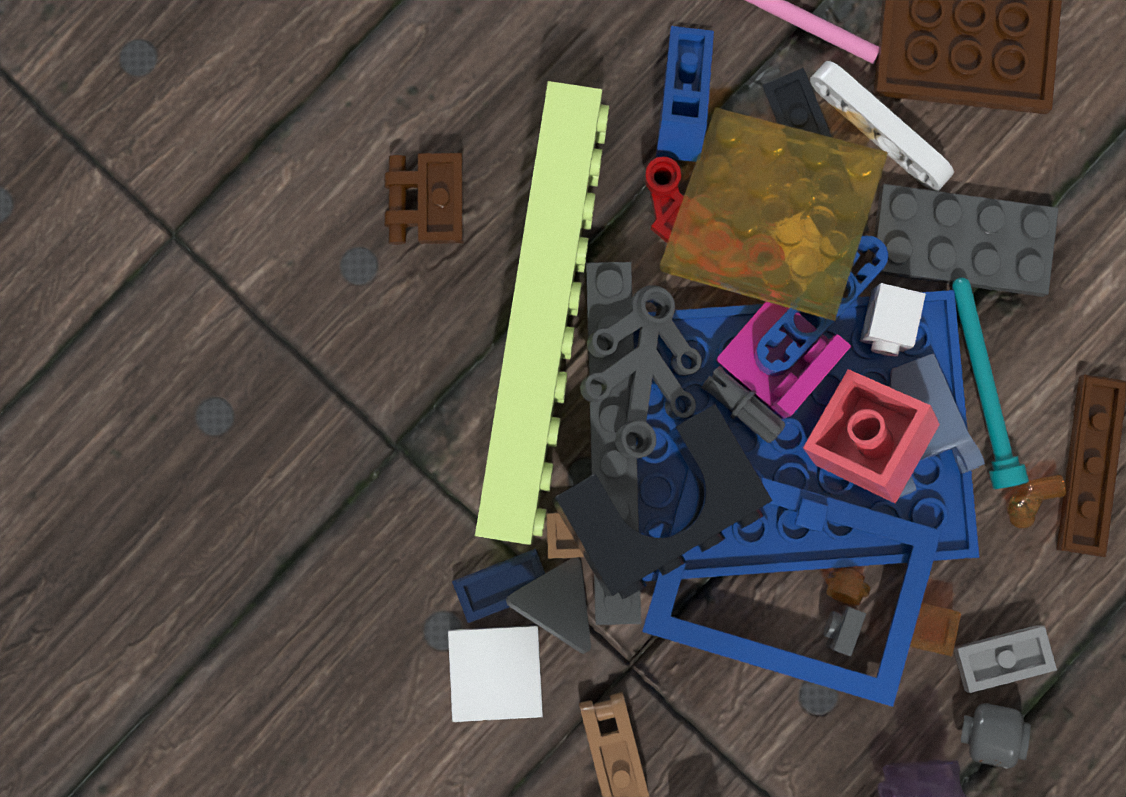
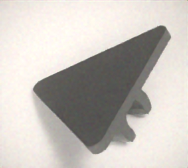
M578 557L567 560L507 596V605L527 619L536 623L578 652L584 654L590 651L591 641L582 563Z

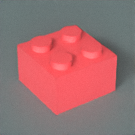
M848 369L803 449L816 466L896 504L940 424L931 405Z

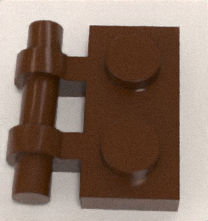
M418 153V171H406V156L390 155L389 172L384 174V187L389 189V211L384 213V226L389 228V244H406V228L418 227V241L420 244L464 243L462 153ZM418 188V210H406V189Z

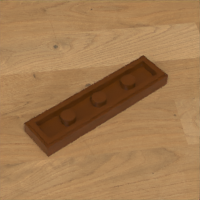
M1085 374L1079 376L1056 550L1106 557L1126 404V381Z

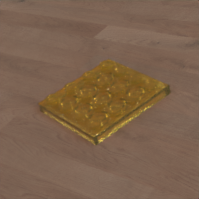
M715 108L704 138L702 153L698 155L660 263L661 272L836 321L888 152Z

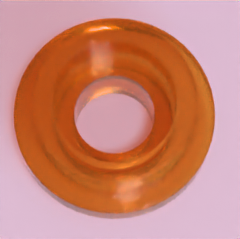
M842 567L839 568L838 572H828L825 582L828 584L826 590L828 596L853 606H859L862 599L869 596L871 588L864 582L865 577L861 573L849 568Z

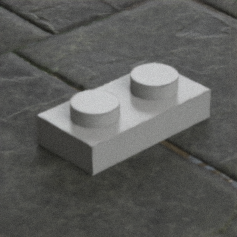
M1036 625L953 647L964 690L968 693L1057 671L1046 628L1043 625Z

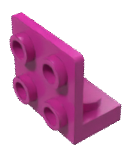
M773 294L721 352L716 361L750 392L752 390L757 392L755 394L757 398L780 418L785 419L792 416L849 350L851 345L838 334L830 339L822 335L785 374L771 376L763 373L755 363V349L761 338L791 307L777 294ZM799 313L794 315V324L801 332L811 333L817 330ZM781 328V329L779 330V331H782V332L786 333V331H785L784 328ZM787 334L778 347L771 348L767 345L769 353L766 359L771 363L777 359L785 363L786 360H784L783 354L794 340ZM796 342L799 348L803 346L802 344Z

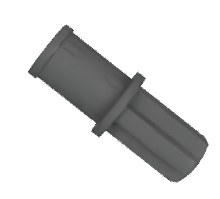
M721 366L716 368L713 376H709L701 388L709 392L732 412L730 417L733 420L738 417L766 442L771 443L784 430V421L754 397L757 392L754 390L751 392L747 391L727 374Z

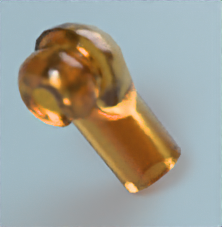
M1062 476L1043 477L1017 485L1007 507L1011 524L1021 529L1032 526L1042 500L1065 496L1066 487Z

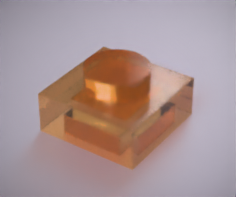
M922 603L910 647L952 657L961 612Z

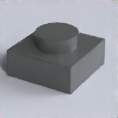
M840 604L838 612L832 611L827 619L824 629V636L828 638L826 646L837 652L852 656L866 613Z

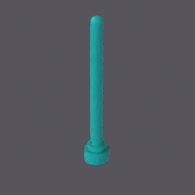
M960 277L953 282L952 288L955 291V301L995 461L991 462L993 470L989 471L992 488L1001 489L1029 482L1025 464H1020L1018 456H1013L971 284L968 279Z

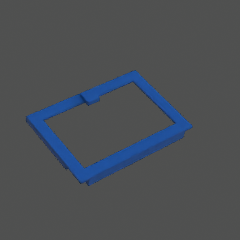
M690 468L686 475L669 537L681 531L689 523L696 510L698 489ZM759 477L773 500L770 504L797 511L794 525L822 532L825 520L912 545L876 677L672 617V609L686 563L663 576L660 571L658 572L642 632L893 707L942 530ZM689 551L682 554L686 561Z

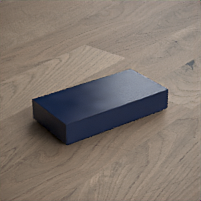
M535 548L456 579L452 583L467 622L470 623L509 608L510 606L506 603L507 596L544 575L545 571Z

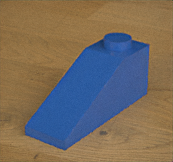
M671 26L656 157L700 162L707 127L714 31Z

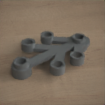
M648 285L639 289L632 297L631 312L608 329L601 328L593 332L587 340L589 352L595 357L603 358L616 351L620 340L640 328L638 345L634 350L603 372L593 373L585 377L580 385L581 394L586 400L598 402L607 398L611 393V388L633 373L627 421L625 425L619 428L615 437L618 451L628 459L646 457L656 446V434L653 428L646 423L652 378L666 398L665 411L669 417L675 420L684 419L691 416L696 408L694 397L683 390L656 350L658 335H660L673 353L671 367L676 374L688 376L697 372L701 367L702 359L699 352L688 345L672 321L675 313V302L672 295L664 288L656 285ZM646 302H651L655 305V316H651L647 312ZM599 335L604 336L608 341V349L606 351L601 350L597 345V337ZM683 354L687 355L691 360L690 369H686L681 363ZM593 379L597 380L602 386L600 395H595L590 389V383ZM677 398H681L685 403V411L683 413L678 412L675 407V400ZM629 433L634 434L638 440L635 449H631L627 445L626 438Z

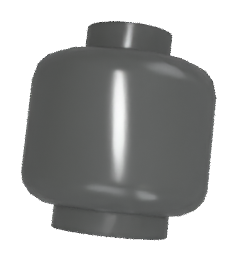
M982 703L977 706L974 717L964 715L961 743L970 744L969 754L975 762L1002 768H1013L1017 764L1018 759L1026 760L1031 724L1024 723L1023 715L1019 710Z

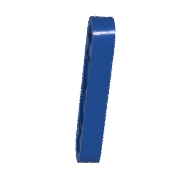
M868 235L855 239L761 338L755 349L754 359L760 371L771 376H779L788 372L873 282L888 261L887 247L881 240ZM868 250L873 252L875 256L872 259V263L874 265L871 263L865 264L857 275L854 276L849 270L855 265L860 256L858 251L862 254ZM830 279L843 281L848 288V297L841 301L828 298L824 291V283ZM803 310L812 312L818 319V329L811 333L801 332L794 324V315ZM781 328H784L785 331H786V333H784V332H782V331H779V330H780ZM788 334L794 341L783 354L786 362L783 363L779 359L773 363L769 362L766 359L769 353L766 346L769 345L771 348L778 347ZM796 342L802 344L803 346L799 348Z

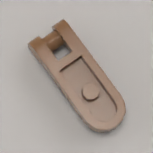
M623 692L609 695L610 700L593 704L592 700L579 703L602 797H649ZM615 717L618 730L601 734L598 722Z

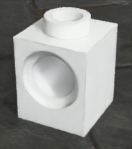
M880 283L871 290L860 342L872 344L871 351L887 356H898L899 351L904 352L913 348L926 294Z

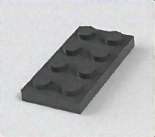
M883 184L879 192L874 237L881 240L887 247L888 261L880 274L953 284L957 278L963 277L969 280L971 287L1044 297L1049 294L1058 208ZM872 252V256H871V264H872V265H874V264L872 263V259H873V257L875 256L873 252Z

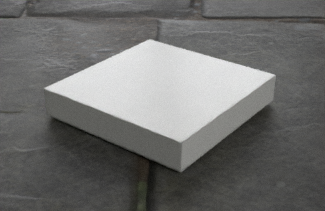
M538 625L448 631L452 722L543 717Z

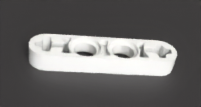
M826 61L810 77L811 85L821 97L923 186L933 191H939L952 177L954 170L940 153L840 66L831 61Z

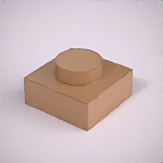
M547 513L548 559L584 557L560 514Z

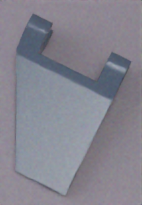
M934 353L891 369L889 387L931 405L940 424L920 461L952 449L955 462L961 474L984 465L983 456L965 426ZM912 476L899 498L917 490Z

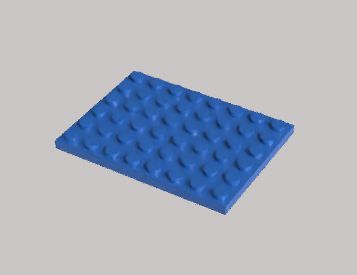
M955 291L922 292L926 296L915 345L904 352L899 351L898 356L875 353L871 351L872 344L860 342L870 296L858 297L823 334L828 339L838 334L851 347L792 416L785 419L780 418L785 423L784 430L771 443L763 440L738 417L733 420L730 417L732 412L709 392L701 388L709 376L712 377L715 369L720 366L716 361L717 357L763 304L675 310L672 321L688 345L699 352L702 359L701 367L693 374L680 376L671 367L673 353L660 335H658L656 350L683 390L694 397L696 408L694 413L687 418L675 420L669 417L665 411L666 398L652 378L646 423L653 428L656 434V446L648 456L637 459L639 533L654 538L669 537L689 466L668 432L715 404L759 477L942 530L933 561L979 558L972 472L960 473L952 449L919 461L911 475L917 490L898 498L896 504L816 466L803 449L848 369L889 387L891 369L933 353L967 428ZM838 298V299H832V300L841 301V300H844L845 298ZM786 302V303H787L788 305L792 306L795 302ZM806 310L798 312L818 329L819 322L815 314ZM648 312L651 316L656 315V312ZM640 328L633 332L634 349L638 345ZM683 354L681 363L686 369H690L691 360L687 355ZM723 368V370H724L727 374H729L734 380H736L741 386H743L737 379H735L730 373H728V372ZM677 398L675 400V407L680 413L685 411V403L681 398ZM768 503L761 507L765 515L752 524L741 529L736 522L724 529L722 533L726 539L704 552H701L698 546L689 550L681 579L908 563L912 545L825 520L822 532H817L794 525L797 511ZM659 569L644 577V582L656 581Z

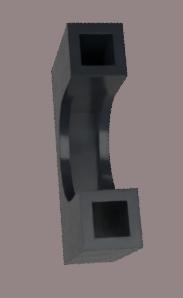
M715 404L668 432L692 471L698 489V501L693 517L675 535L667 538H654L632 529L618 513L596 474L551 500L607 596H614L619 593L623 600L647 586L643 580L644 577L659 569L662 576L686 563L682 554L696 546L700 548L701 552H704L726 539L722 533L724 529L736 522L741 529L752 524L765 515L761 507L773 501Z

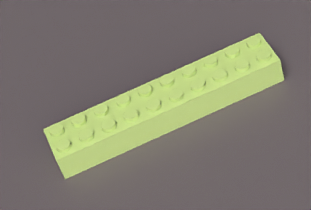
M548 81L475 532V536L531 545L534 535L543 536L547 509L538 508L541 490L550 491L554 465L553 463L546 462L548 446L557 447L561 422L560 418L553 417L555 402L564 403L567 373L560 372L562 358H571L574 340V327H567L568 316H577L582 283L574 282L575 272L584 273L589 238L581 237L582 228L591 230L596 194L588 193L589 186L598 187L603 150L596 149L595 145L596 143L604 144L608 123L609 105L601 104L602 89Z

